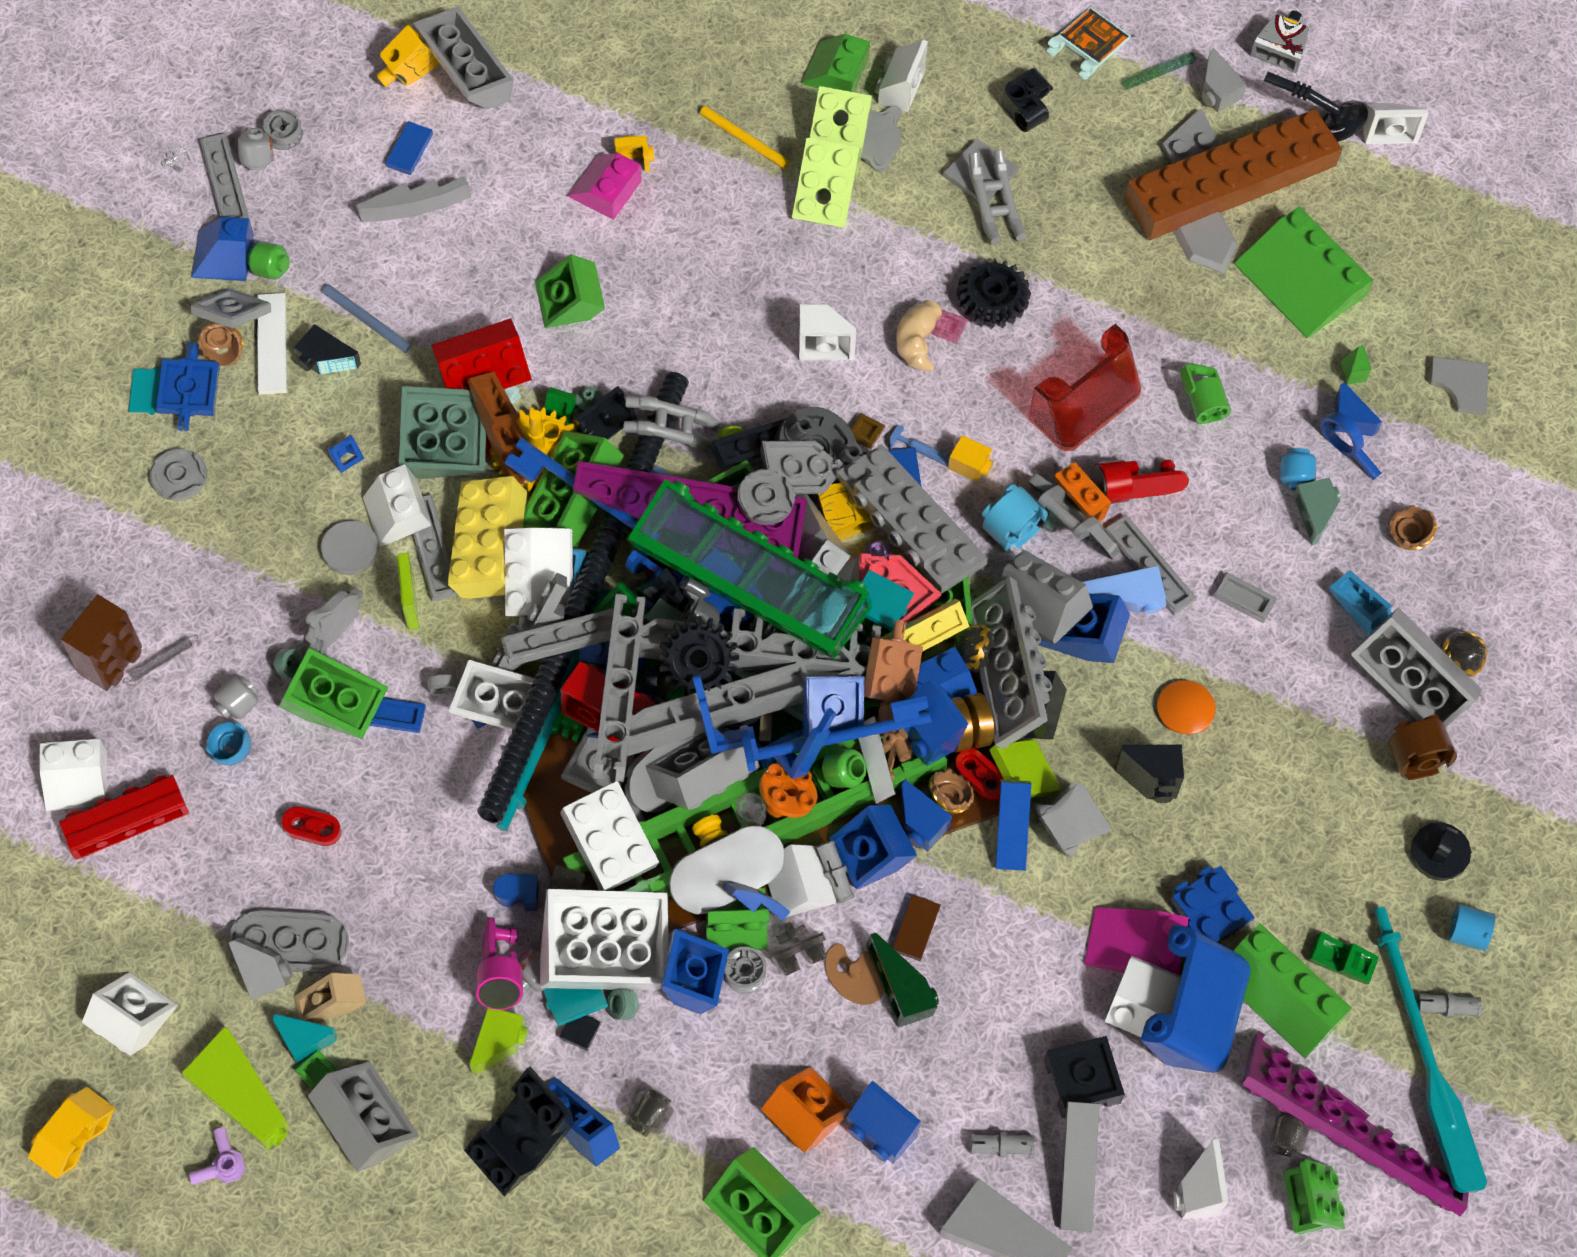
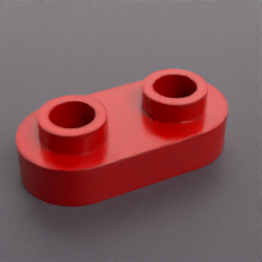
M978 750L961 751L956 757V773L963 776L964 780L970 782V786L983 798L988 800L999 799L1001 780H1004L999 769ZM972 764L975 768L968 770L965 768V765ZM993 783L997 788L991 790L986 785Z
M292 807L282 817V826L285 833L294 839L320 846H331L340 839L342 834L338 819L330 814L303 807ZM297 820L304 822L300 828H294L293 824ZM324 828L332 829L331 834L328 836H323L321 832Z

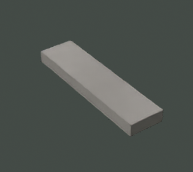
M226 132L201 138L200 142L220 216L249 218Z
M428 494L423 496L432 526L416 531L413 534L432 602L457 596L458 594L448 585L451 559L433 496Z
M1127 514L1104 528L1107 535L1119 547L1120 553L1136 571L1159 567L1166 596V607L1173 616L1196 601L1197 597Z
M614 608L502 636L501 642L509 667L610 641Z
M1067 1101L1060 1230L1092 1232L1099 1103Z

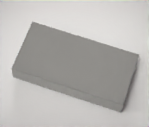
M1228 572L1224 574L1212 596L1261 623L1265 622L1277 600L1276 597Z

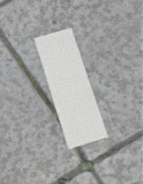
M875 716L864 721V725L875 723ZM880 734L859 738L876 804L895 794Z

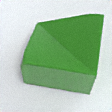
M1362 345L1358 346L1340 361L1347 385L1366 382L1371 371L1365 347Z

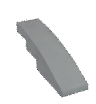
M464 176L439 187L434 179L412 190L409 189L405 182L357 204V209L362 222L385 221L417 216L470 198V189Z

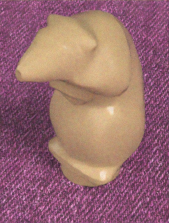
M925 300L922 304L916 303L915 306L905 313L897 327L896 343L898 354L907 361L909 367L917 370H934L933 364L927 357L928 347L925 339L934 331L936 322L942 315V308L933 301Z

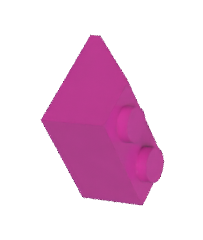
M619 153L596 156L572 188L568 197L614 220L642 181L641 164Z

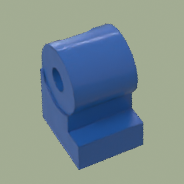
M507 874L500 876L494 882L495 898L500 905L510 907L517 903H524L525 911H538V875Z

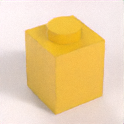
M962 435L949 457L948 469L978 483L982 475L987 477L993 467L994 461L991 460L992 449Z

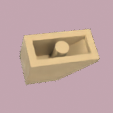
M330 973L294 996L298 1018L307 1022H316L349 1014L366 1004L360 974Z

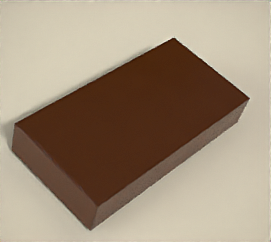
M912 895L893 946L900 955L921 962L941 904Z

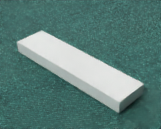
M286 294L258 295L259 299L271 303V313L258 318L259 395L287 393Z

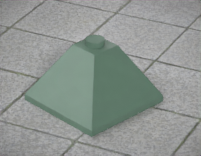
M402 386L398 467L405 464L414 476L419 479L484 473L486 432L471 390Z

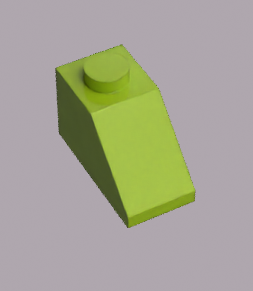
M487 1009L469 1064L473 1073L478 1074L517 1053L519 1044L525 1045L529 1027H525L524 1016L503 1010Z

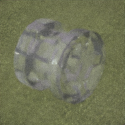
M747 793L738 799L736 819L742 827L750 825L761 826L766 819V803L760 795Z

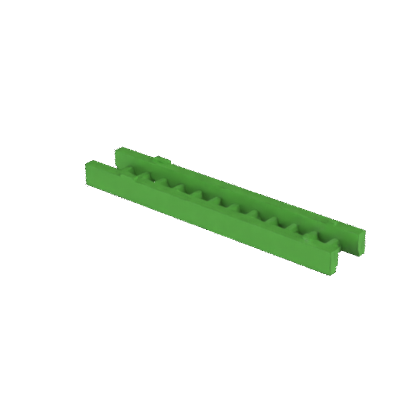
M859 739L845 741L842 746L838 743L822 746L809 772L823 801L815 804L814 808L803 817H786L780 820V818H776L767 812L759 788L761 776L768 769L766 767L752 773L744 780L734 782L727 787L726 791L707 798L701 806L695 809L687 810L679 806L650 820L639 822L663 873L647 881H644L642 876L639 875L633 878L636 886L624 892L667 893V897H670L669 878L673 869H671L658 839L676 832L686 853L689 854L695 851V848L685 827L729 807L740 828L750 826L739 803L756 795L771 822V825L765 828L775 833L782 845L875 804L870 780L835 795L830 785L825 781L820 768L825 756L832 750L861 749ZM912 755L909 760L901 762V766L892 770V773L895 775L892 781L895 794L901 792V785L905 779L914 786L930 779L936 771L944 772L947 765L946 757L926 766L921 758L914 759ZM579 851L563 858L565 870L570 879L589 871Z

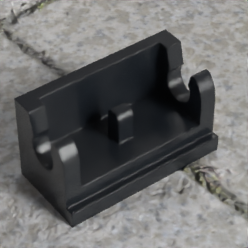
M617 386L575 418L576 432L604 437L609 440L624 428V421H634L637 418L635 408L626 407L624 393Z

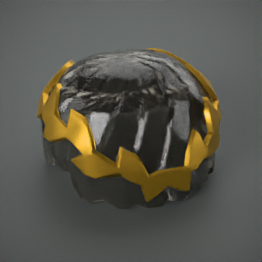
M986 625L969 626L962 630L955 640L954 647L972 673L979 672L981 667L990 664L988 653L995 646V635Z
M1470 631L1453 632L1447 635L1441 642L1440 649L1469 677H1474L1482 671L1486 663L1487 649L1484 641L1478 635Z

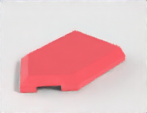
M859 553L860 582L863 581L868 571L871 570L915 593L906 608V615L902 616L899 621L907 622L908 624L918 618L940 598L942 593L901 555H889L886 557Z

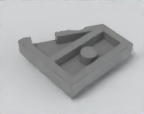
M1200 109L1163 142L1162 149L1171 165L1220 146L1203 110Z

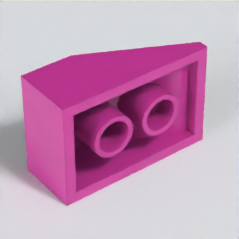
M1095 907L1084 965L1125 973L1131 956H1134L1178 975L1182 957L1174 955L1169 950L1168 937L1172 924L1187 926L1189 917L1155 910Z

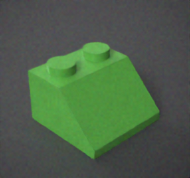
M848 34L820 41L801 84L817 89L821 86L854 92L869 60L870 41Z
M570 254L535 281L545 328L588 321L605 309L595 262Z

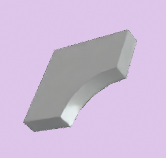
M1433 357L1431 361L1430 385L1440 387L1449 393L1456 404L1457 412L1485 415L1487 412L1488 363Z

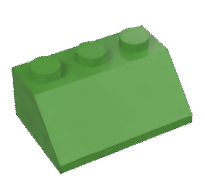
M754 1147L733 1160L703 1200L759 1257H782L807 1232L821 1214Z

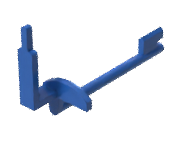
M521 438L516 444V447L523 452L520 458L510 453L505 461L507 466L531 483L535 481L545 467L574 488L576 475L524 438ZM590 499L632 530L639 521L632 515ZM654 531L650 538L659 541L661 536ZM633 550L626 562L627 570L633 574L642 572L646 567L655 573L663 569L649 560V555L640 550L638 552ZM647 600L645 606L651 610L654 604Z
M701 675L693 676L712 754L743 747L748 771L752 772L756 771L755 761L801 751L807 738L758 748L753 726H740V729L720 733L713 726ZM927 696L891 703L893 719L830 732L823 746L932 723L929 711L919 713V711L929 708Z
M832 708L827 709L819 725L811 730L808 738L803 736V730H799L777 741L769 742L767 745L770 746L807 738L798 756L795 753L758 761L764 768L778 761L792 779L806 776L831 732L829 727L836 713ZM756 740L757 747H758V748H761L762 746H761V745L759 744V742Z

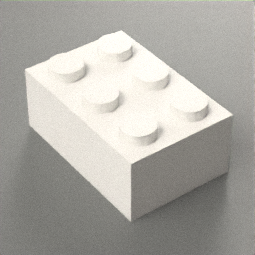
M618 781L562 808L560 814L599 891H609L658 865L659 861Z

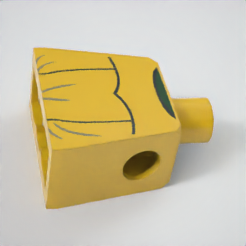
M408 24L380 53V57L387 66L376 76L385 87H388L397 78L407 86L422 78L439 66L440 63L418 33Z
M841 483L831 484L824 494H816L822 516L840 540L872 528V520L868 512L856 505L853 496Z

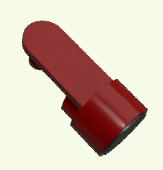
M1171 459L1163 460L1160 463L1159 469L1161 472L1137 475L1139 471L1137 462H1125L1124 460L1095 463L1091 472V480L1112 502L1111 504L1128 502L1130 499L1180 492L1189 483V478L1184 471H1175V464Z

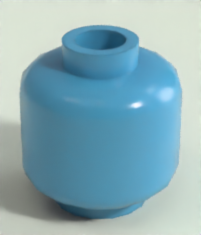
M1288 449L1287 453L1280 458V481L1283 484L1289 485V490L1294 491L1299 484L1316 481V457L1310 454L1308 449Z

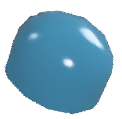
M224 722L216 725L209 733L205 749L216 763L233 766L241 763L249 755L251 738L248 731L240 723ZM224 745L236 751L233 753H227L224 750Z

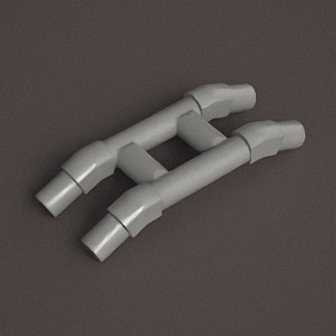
M1004 149L994 150V169L997 180L984 182L979 153L968 154L971 183L973 184L979 206L982 226L991 244L996 245L1001 241L994 217L1007 215L1009 228L1014 233L1016 240H1024L1026 233L1022 227V222L1014 202ZM1000 190L1004 205L990 207L986 192Z
M626 396V407L640 408V410H655L656 415L655 423L650 421H624V432L669 439L688 444L690 447L701 451L704 450L713 455L709 447L710 440L702 435L692 434L693 422L707 426L714 431L720 427V421L711 417V414L700 409H691L664 402L651 396ZM667 414L682 418L681 431L666 427Z

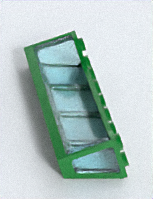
M665 479L628 537L631 545L684 576L707 586L714 593L834 660L873 607L869 592L866 591L867 586L856 579H851L849 582L834 573L829 572L828 575L818 570L819 566L811 560L804 558L801 561L792 556L794 554L793 551L784 545L778 544L776 547L767 542L769 539L764 534L753 530L751 533L743 529L744 525L731 516L725 519L718 515L719 511L712 505L705 502L703 505L698 504L693 500L694 497L688 493L690 488L682 482L675 480L672 483Z

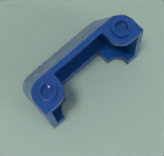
M1172 924L1168 937L1169 950L1178 957L1186 958L1171 1015L1159 1013L1151 1016L1145 1023L1140 1041L1166 1065L1216 1073L1225 1067L1229 1058L1250 976V965L1242 955L1187 926Z

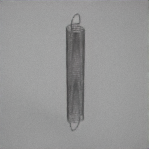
M181 641L179 644L177 643V644L175 645V647H176L177 645L179 646L181 643L183 644L184 641H183V642Z

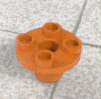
M771 764L761 776L759 783L760 793L764 799V806L767 812L776 818H799L807 815L817 802V790L811 780V773L808 772L806 776L792 779L780 764Z

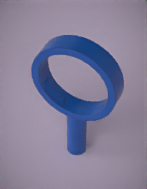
M1332 411L1321 420L1320 429L1324 438L1345 456H1353L1373 480L1382 473L1362 450L1364 445L1363 436L1350 418L1340 412ZM1331 422L1336 423L1345 430L1353 446L1348 445L1338 437L1332 428Z

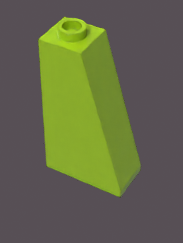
M224 1027L187 1066L182 1075L187 1082L264 1148L269 1150L272 1145L277 1147L287 1137L288 1132L286 1130L289 1128V1125L231 1031Z

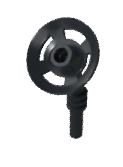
M1269 71L1265 75L1264 82L1291 92V96L1297 95L1299 99L1303 97L1304 101L1308 99L1327 110L1322 119L1325 122L1328 117L1326 125L1329 130L1338 131L1345 128L1342 131L1332 133L1337 142L1353 136L1363 127L1367 120L1368 110L1364 103L1351 100L1336 104L1311 89V85L1306 87V83L1301 85L1300 81L1293 82ZM1359 110L1357 119L1352 122L1353 111Z

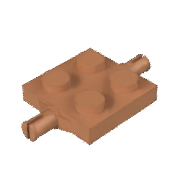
M894 620L892 638L880 639L872 637L864 683V697L873 698L880 702L879 709L891 705V703L904 701L916 691L923 646L912 645L903 640L907 622Z

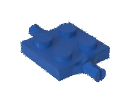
M192 343L187 344L186 358L178 360L162 359L156 409L157 413L178 415L177 429L179 431H183V427L184 431L189 430L190 416H214L220 371L219 362L198 359L199 345L193 343V347Z

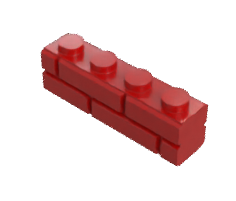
M160 775L152 779L149 785L141 788L137 786L130 787L122 793V796L112 800L110 798L101 799L90 809L71 811L59 823L75 860H78L190 813L174 775Z

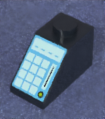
M315 324L294 346L296 362L305 371L312 369L318 374L357 369L361 365L358 351Z

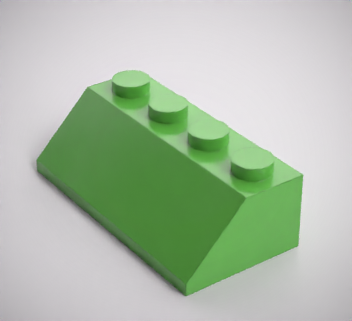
M564 431L551 458L576 475L578 461L618 468L624 455L604 437ZM545 468L525 508L523 528L572 529V549H577L598 505L587 497L573 492V487Z
M1261 923L1233 950L1242 955L1250 965V976L1243 1001L1305 1059L1347 1017L1352 1009L1349 1004Z

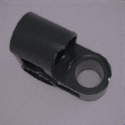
M1036 68L1028 70L1020 77L1006 84L1002 106L1022 132H1028L1049 119L1048 109L1040 99L1048 95L1053 90V86Z

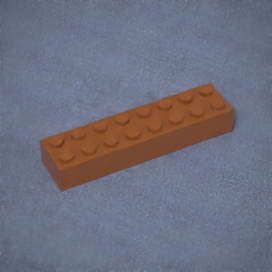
M1313 109L1129 180L1124 200L1150 241L1216 212H1224L1333 168L1337 165L1342 148L1317 110Z

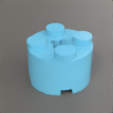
M1012 484L1004 491L1003 497L996 504L991 503L983 510L982 516L985 519L982 527L1006 552L1010 553V548L1013 545L1020 548L1040 530L1037 524L1040 519L1044 522L1046 521L1048 512L1024 488H1018L1015 484Z

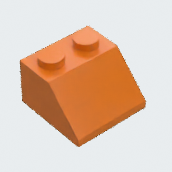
M810 1066L781 1083L761 1110L768 1116L770 1122L778 1126L790 1138L792 1144L805 1154L822 1142L848 1116L852 1107Z

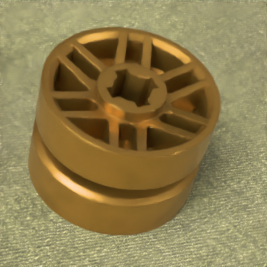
M982 693L965 695L963 699L961 697L951 698L969 723L954 752L970 750L971 747L991 746L994 740V722L986 697Z

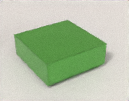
M319 1049L295 1069V1072L312 1090L326 1074L338 1071Z

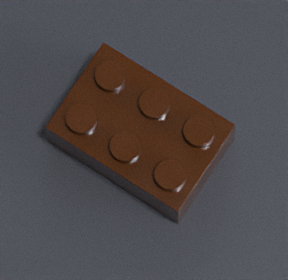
M99 594L94 597L60 639L78 674L105 691H108L112 685L116 686L123 678L124 669L129 663L133 664L139 659L142 652L141 648L143 647L127 612Z

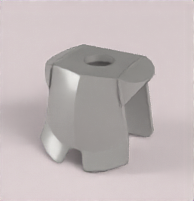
M1072 782L1050 804H1036L1037 817L1058 847V850L1070 858L1075 854L1079 844L1110 831V825L1082 783L1076 784Z

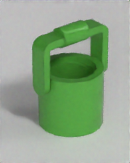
M1186 364L1180 369L1179 372L1196 421L1199 424L1223 420L1231 413V407L1215 368L1199 364ZM1192 375L1208 376V378L1194 382Z

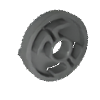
M806 407L795 411L782 422L775 435L774 441H816L824 447L823 450L835 460L839 459L846 466L860 459V455H862V449L856 443L853 432L847 423L834 412L820 407ZM836 478V480L832 484H838L840 482Z

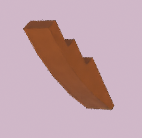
M495 372L469 378L468 384L477 411L506 477L513 476L520 484L530 482L505 464L510 453L520 458L523 452L516 447V444L521 438L525 440L526 438L517 424L519 415Z

